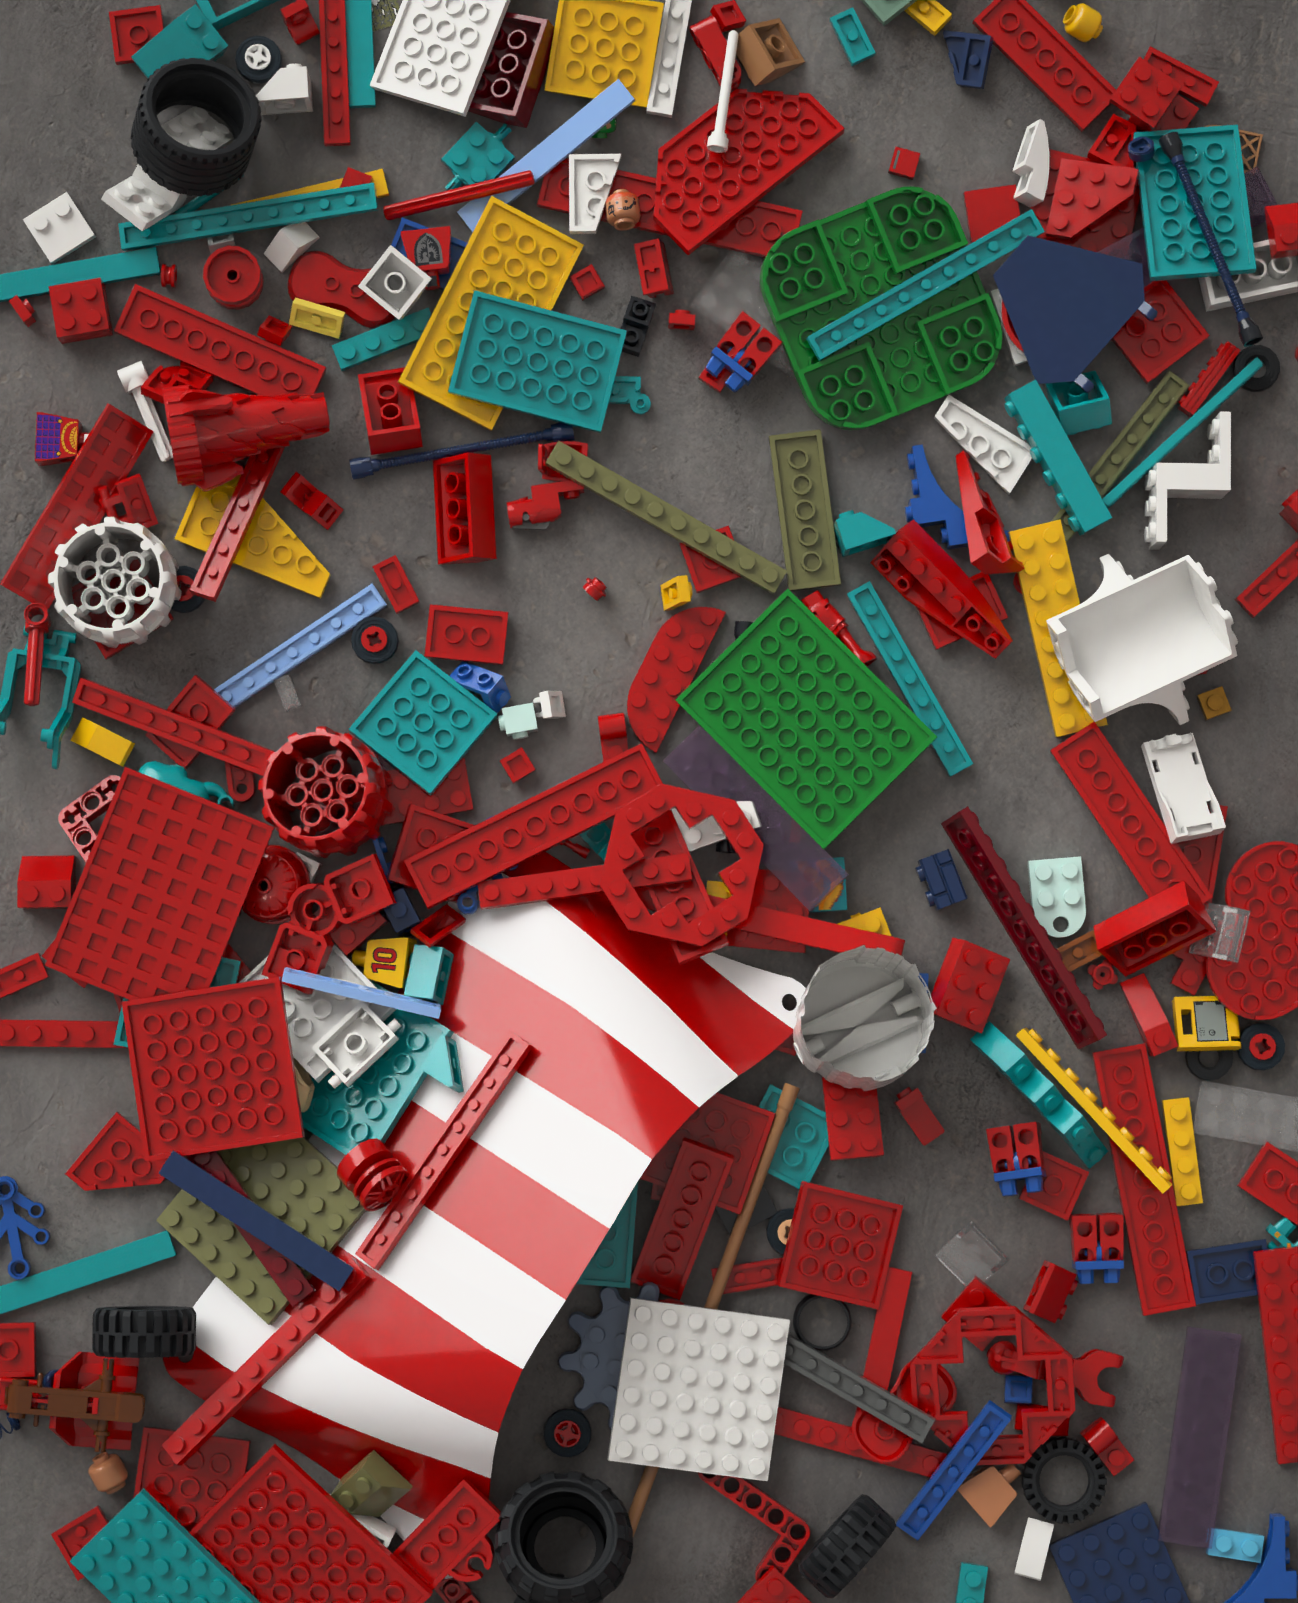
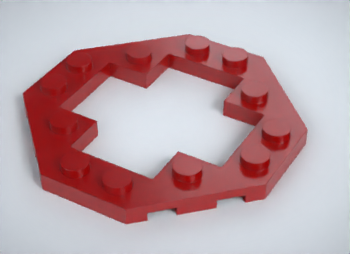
M661 783L616 811L599 886L628 931L704 947L747 920L764 844L735 800ZM676 808L689 830L712 816L740 858V860L718 874L732 896L690 923H687L674 901L650 915L623 872L645 857L633 839L632 834Z
M1016 1306L960 1308L910 1361L913 1406L936 1418L931 1430L947 1446L953 1448L969 1427L968 1411L941 1412L937 1364L964 1363L963 1337L1016 1335L1018 1361L1045 1360L1048 1408L1021 1409L1023 1434L999 1435L977 1465L1025 1464L1041 1444L1043 1445L1057 1431L1061 1423L1076 1411L1072 1355Z

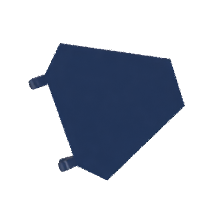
M1029 235L993 275L1034 379L1037 380L1038 384L1075 382L1086 393H1089L1094 388V384L1081 373L1137 310L1149 321H1153L1158 313L1151 305L1145 302L1142 263Z

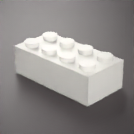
M1269 240L1253 243L1256 262L1255 273L1232 275L1243 304L1298 292V256L1271 259ZM1220 276L1198 277L1206 312L1233 306Z

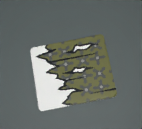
M372 0L373 32L393 26L399 11L397 0Z

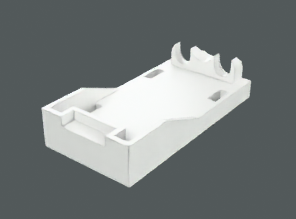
M1190 732L1184 735H1176L1175 733L1166 735L1158 740L1144 742L1141 748L1170 843L1173 844L1220 834L1226 828L1219 803L1208 783L1193 733ZM1153 761H1155L1157 765L1156 770H1158V772L1156 773L1152 763Z

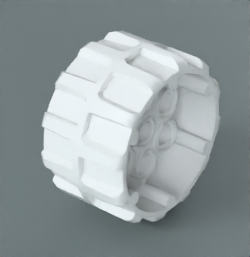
M105 517L104 523L90 527L82 523L75 528L77 534L65 545L59 544L55 550V554L58 556L55 570L48 575V584L54 588L56 598L55 609L78 633L107 647L116 648L119 644L135 642L139 645L147 642L148 634L160 625L166 627L171 622L168 614L174 600L179 601L182 591L177 585L176 571H178L179 567L176 560L162 541L139 523H126L115 517ZM126 538L140 541V547L144 551L141 554L132 551L124 555L117 547L118 539ZM103 543L96 552L97 561L95 563L93 561L80 563L90 550ZM110 551H115L116 559L111 563H106V554ZM135 559L141 560L139 570L130 571V563ZM150 559L158 562L160 572L158 588L152 587L148 581L143 579L149 572L148 561ZM92 568L96 569L95 578L89 581L85 580L86 571ZM120 577V586L116 589H111V579ZM73 578H78L81 583L88 587L82 592V605L79 608L73 602ZM145 585V594L142 597H135L136 587ZM95 594H100V603L97 606H90V598ZM153 599L147 611L128 624L127 621L134 615L133 605L135 603L141 605L148 604ZM120 602H124L126 604L125 611L120 615H116L114 612L115 606ZM107 610V613L115 619L112 623L113 628L95 627L89 625L91 618L87 614L90 612L101 614Z

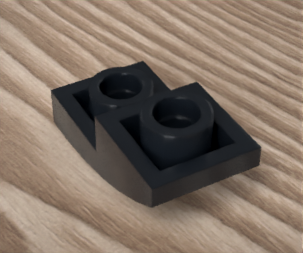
M631 296L621 329L627 330L622 352L639 357L656 303Z

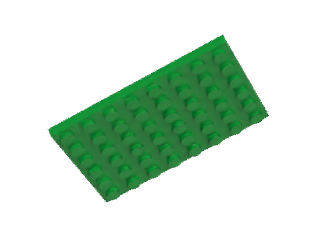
M789 589L781 594L676 699L678 704L824 850L938 738Z

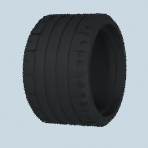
M182 58L177 61H171L169 64H164L160 69H156L153 75L149 76L140 95L131 129V147L133 148L134 157L137 158V163L152 180L170 191L187 196H210L214 193H221L222 190H227L231 185H235L248 167L261 127L262 116L260 115L261 107L259 106V100L255 97V92L250 88L249 83L241 75L216 61L203 58ZM176 105H192L204 108L216 114L228 125L233 134L234 141L216 150H200L188 147L174 140L165 132L159 123L157 115L161 111Z

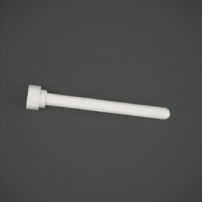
M734 30L728 34L715 130L708 137L707 149L716 153H724L728 150L729 139L725 133L739 37L738 32Z

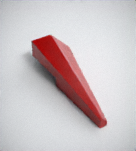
M963 450L955 457L970 562L985 575L1020 572L1025 569L1024 565L1014 558L1011 552L1013 546L1011 541H1007L1000 516L989 494L980 489L977 482L981 478L977 472H973L969 460L970 456Z

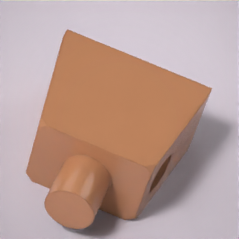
M1007 1464L999 1472L993 1465H985L969 1475L957 1490L991 1528L1018 1493L1011 1487L1010 1483L1021 1475V1472L1014 1464Z

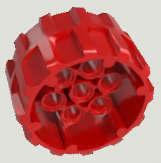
M327 726L316 727V732L303 735L297 732L292 733L287 737L289 741L277 752H270L266 759L269 764L264 778L258 781V790L263 793L265 804L262 809V815L267 822L276 828L280 838L303 851L323 859L333 853H342L346 856L354 855L357 853L359 846L369 839L376 840L381 834L379 827L386 813L391 814L393 804L389 802L388 785L392 784V778L390 773L379 763L378 754L349 733L342 734L333 731ZM337 750L336 754L326 756L321 765L313 760L314 757L320 754ZM348 757L353 761L359 759L364 773H360L357 777L351 775L352 768L349 762H347ZM341 763L339 772L332 774L334 765ZM315 767V774L311 778H307L309 769ZM297 775V777L300 779L299 783L292 784L295 776ZM352 783H355V791L351 794H347L348 786ZM330 787L329 796L322 799L323 790ZM305 792L304 799L297 803L298 794ZM361 801L358 810L355 811L354 807H352L353 803ZM345 807V815L337 819L338 810ZM295 809L301 811L300 818L303 824H305L304 829L293 825L289 812H294ZM320 812L318 821L312 823L311 818L313 814ZM331 821L340 827L332 833L315 836L317 831L320 832L327 829Z

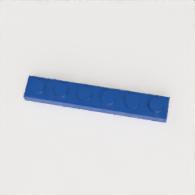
M989 1400L899 1517L896 1526L916 1540H919L1010 1422L1012 1415Z

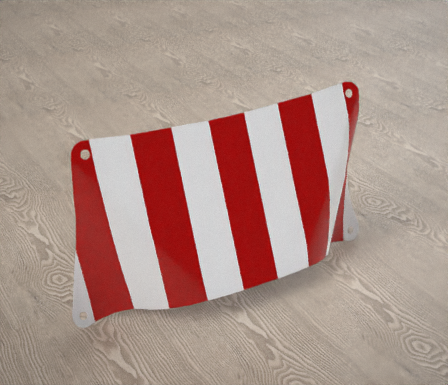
M543 852L520 863L516 870H506L501 874L503 878L571 868L547 852ZM478 892L476 897L479 906L477 911L471 915L461 913L457 903L449 901L448 905L466 918V922L433 945L447 949L454 954L444 1004L441 1005L439 1019L431 1018L454 1032L451 1039L455 1040L457 1045L464 1092L458 1093L428 1074L385 1142L387 1148L392 1152L393 1158L397 1159L410 1175L509 1030L529 1043L533 1048L379 1271L373 1269L355 1253L388 1205L377 1211H366L338 1244L332 1254L345 1262L350 1257L355 1258L371 1279L231 1417L271 1435L298 1450L332 1473L339 1480L370 1452L375 1450L413 1486L411 1490L380 1515L387 1524L397 1528L396 1533L403 1541L465 1477L489 1499L493 1457L501 1423L521 1372L536 1345L566 1301L636 1183L655 1155L702 1104L736 1077L764 1059L793 1033L796 1025V1011L806 989L801 983L793 978L748 966L713 952L679 965L669 940L628 931L604 893L481 910ZM470 898L463 900L465 907H470L473 904ZM400 988L397 994L404 995V989ZM786 994H792L796 998L797 1005L794 1010L788 1011L783 1007L782 998ZM315 1134L309 1139V1142L337 1167L346 1156ZM314 1275L309 1280L316 1291L325 1283ZM215 1277L192 1307L196 1312V1349L193 1358L189 1362L183 1363L178 1357H163L166 1371L179 1384L206 1401L314 1293L295 1307L289 1304L272 1325H268L218 1277ZM447 1575V1576L445 1577V1579L453 1578V1577H451L450 1575Z

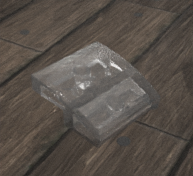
M1205 902L1203 905L1216 928V932L1191 944L1188 953L1238 963L1251 911Z

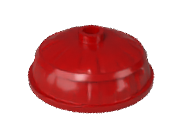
M268 845L242 910L248 916L261 923L279 924L291 920L287 911L290 897L299 887L311 884L309 871L303 860L294 851L286 847ZM262 881H266L268 884L266 891L261 888Z

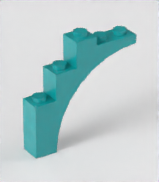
M989 1021L985 1025L982 1034L977 1032L970 1039L980 1053L1046 1119L1088 1169L1102 1159L1108 1150L1094 1133V1129L1089 1122L1062 1096L1055 1085L1035 1068L1025 1053Z

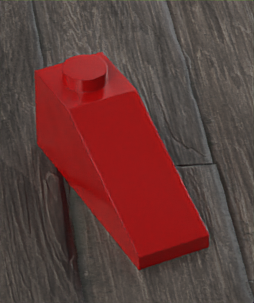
M1142 973L1120 982L1119 984L1141 1038L1146 1045L1149 1057L1178 1047L1170 1024L1145 974Z

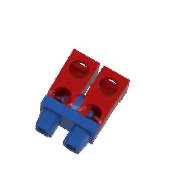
M742 311L711 352V359L706 366V371L717 378L721 371L726 368L732 374L725 382V385L736 393L745 384L747 386L770 358L782 347V341L764 327L761 330V325ZM753 338H755V339L751 342V344L746 348V346L750 343V341H751Z
M1029 1122L1015 1124L1013 1127L1009 1125L986 1129L994 1171V1181L999 1183L1002 1196L1018 1195L1016 1183L1018 1180L1026 1181L1027 1193L1042 1192V1177H1046L1041 1142V1123Z
M1071 1214L1069 1225L1071 1227L1072 1267L1076 1270L1078 1282L1080 1284L1094 1283L1093 1269H1103L1104 1283H1119L1120 1269L1124 1268L1123 1214Z

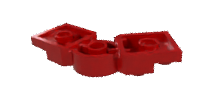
M377 854L369 855L327 874L324 883L303 885L292 894L287 909L291 921L279 926L261 975L268 978L281 977L282 980L284 968L286 967L319 975L321 969H325L334 946L330 934L336 931L341 923H356L397 903ZM315 903L320 906L318 917L312 912V907ZM282 982V984H285L308 995L312 994L314 990L311 988Z

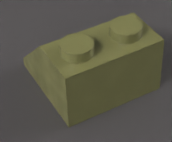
M373 1450L341 1478L331 1496L350 1514L379 1517L411 1490L413 1486Z

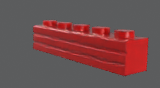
M1229 341L1225 344H1220L1216 350L1218 352L1216 357L1212 356L1207 362L1208 368L1201 370L1197 376L1199 378L1197 383L1193 382L1188 388L1189 394L1187 396L1183 395L1178 402L1180 404L1178 409L1191 418L1241 351Z

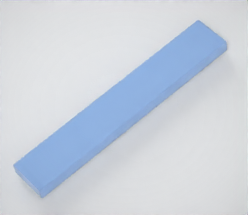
M288 967L284 968L281 982L437 1019L440 1017L441 1005L439 1003Z

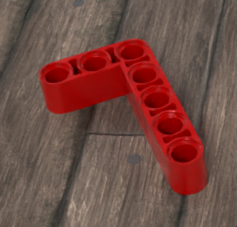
M698 1472L699 1477L705 1483L779 1534L756 1567V1582L760 1579V1573L765 1569H769L772 1565L784 1575L810 1537V1529L807 1522L745 1478L715 1474L706 1476ZM728 1478H735L739 1481V1486L735 1491H728L724 1488V1482ZM756 1493L761 1497L758 1506L751 1507L746 1503V1498L749 1494ZM773 1509H779L783 1512V1517L778 1522H772L768 1519V1514ZM796 1524L805 1527L804 1534L799 1538H795L790 1534L791 1528ZM779 1547H786L790 1550L787 1559L779 1560L775 1557V1552Z

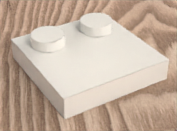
M67 192L23 219L52 265L96 238Z

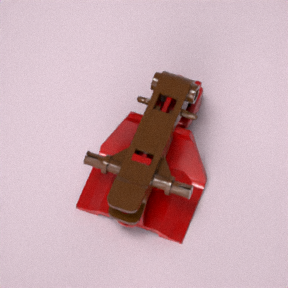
M78 1352L54 1374L53 1388L42 1386L43 1373L38 1374L37 1380L19 1377H0V1410H7L9 1418L25 1419L26 1414L34 1415V1427L39 1425V1415L50 1416L49 1429L69 1446L95 1448V1452H99L100 1448L101 1452H106V1449L131 1450L133 1423H137L143 1418L145 1410L144 1395L136 1393L139 1358L96 1356L94 1352ZM38 1403H47V1409H45V1405H41V1408H38Z

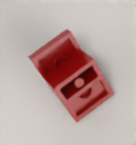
M1138 57L1109 100L1110 103L1130 115L1128 121L1136 125L1137 132L1185 129L1199 110L1197 106L1178 94L1183 86L1182 84L1141 57Z

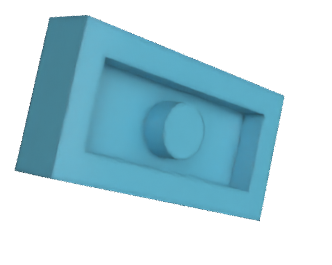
M1210 1527L1206 1554L1261 1563L1265 1536Z

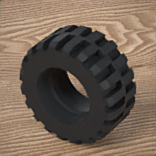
M115 1306L96 1308L93 1313L92 1350L96 1356L118 1358L179 1357L192 1355L196 1349V1312L192 1307Z
M861 1494L801 1560L798 1565L799 1573L826 1598H834L863 1569L896 1528L895 1520L872 1498Z

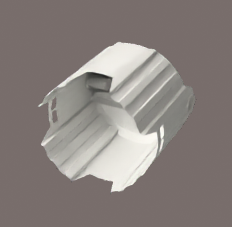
M865 945L833 956L819 965L801 997V1002L795 1016L796 1025L793 1029V1046L801 1063L813 1073L818 1072L825 1080L831 1083H836L849 1089L862 1088L863 1091L884 1087L906 1073L919 1060L918 1055L926 1048L929 1042L928 1039L935 1022L933 1020L934 1011L937 1009L925 981L922 979L926 987H924L918 977L920 974L916 964H910L903 956L888 952L883 948H866Z

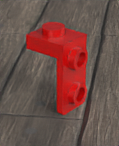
M908 1086L896 1095L898 1100L893 1102L922 1145H927L944 1133L945 1130L922 1098L924 1096L918 1088L911 1090Z

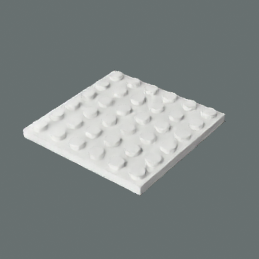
M630 1298L608 1461L768 1481L790 1320Z

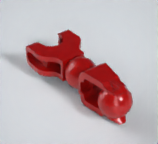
M1000 1341L987 1351L988 1364L995 1373L1008 1375L1015 1371L1046 1382L1045 1360L1018 1361L1015 1344L1009 1341ZM1091 1349L1081 1357L1073 1358L1074 1388L1078 1396L1090 1404L1114 1407L1116 1397L1099 1388L1097 1377L1100 1371L1105 1368L1122 1367L1124 1357L1104 1350Z

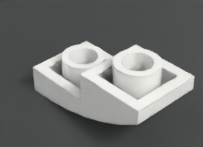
M1028 1517L1014 1574L1041 1581L1054 1524Z

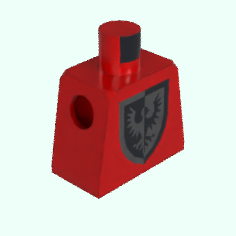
M450 226L400 231L407 258L432 278L425 290L439 289V275L450 272L452 241Z

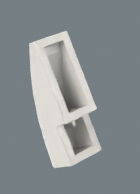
M1041 119L1027 126L1012 172L1021 176L1013 199L1029 208L1044 201L1048 185L1050 153L1045 122Z

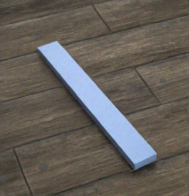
M617 79L500 177L530 170L534 175L536 183L636 100L622 82ZM531 186L471 200L457 213L473 232L491 196L509 205Z
M373 583L214 690L234 708L238 707L354 629L359 622L372 617L387 607L386 602Z

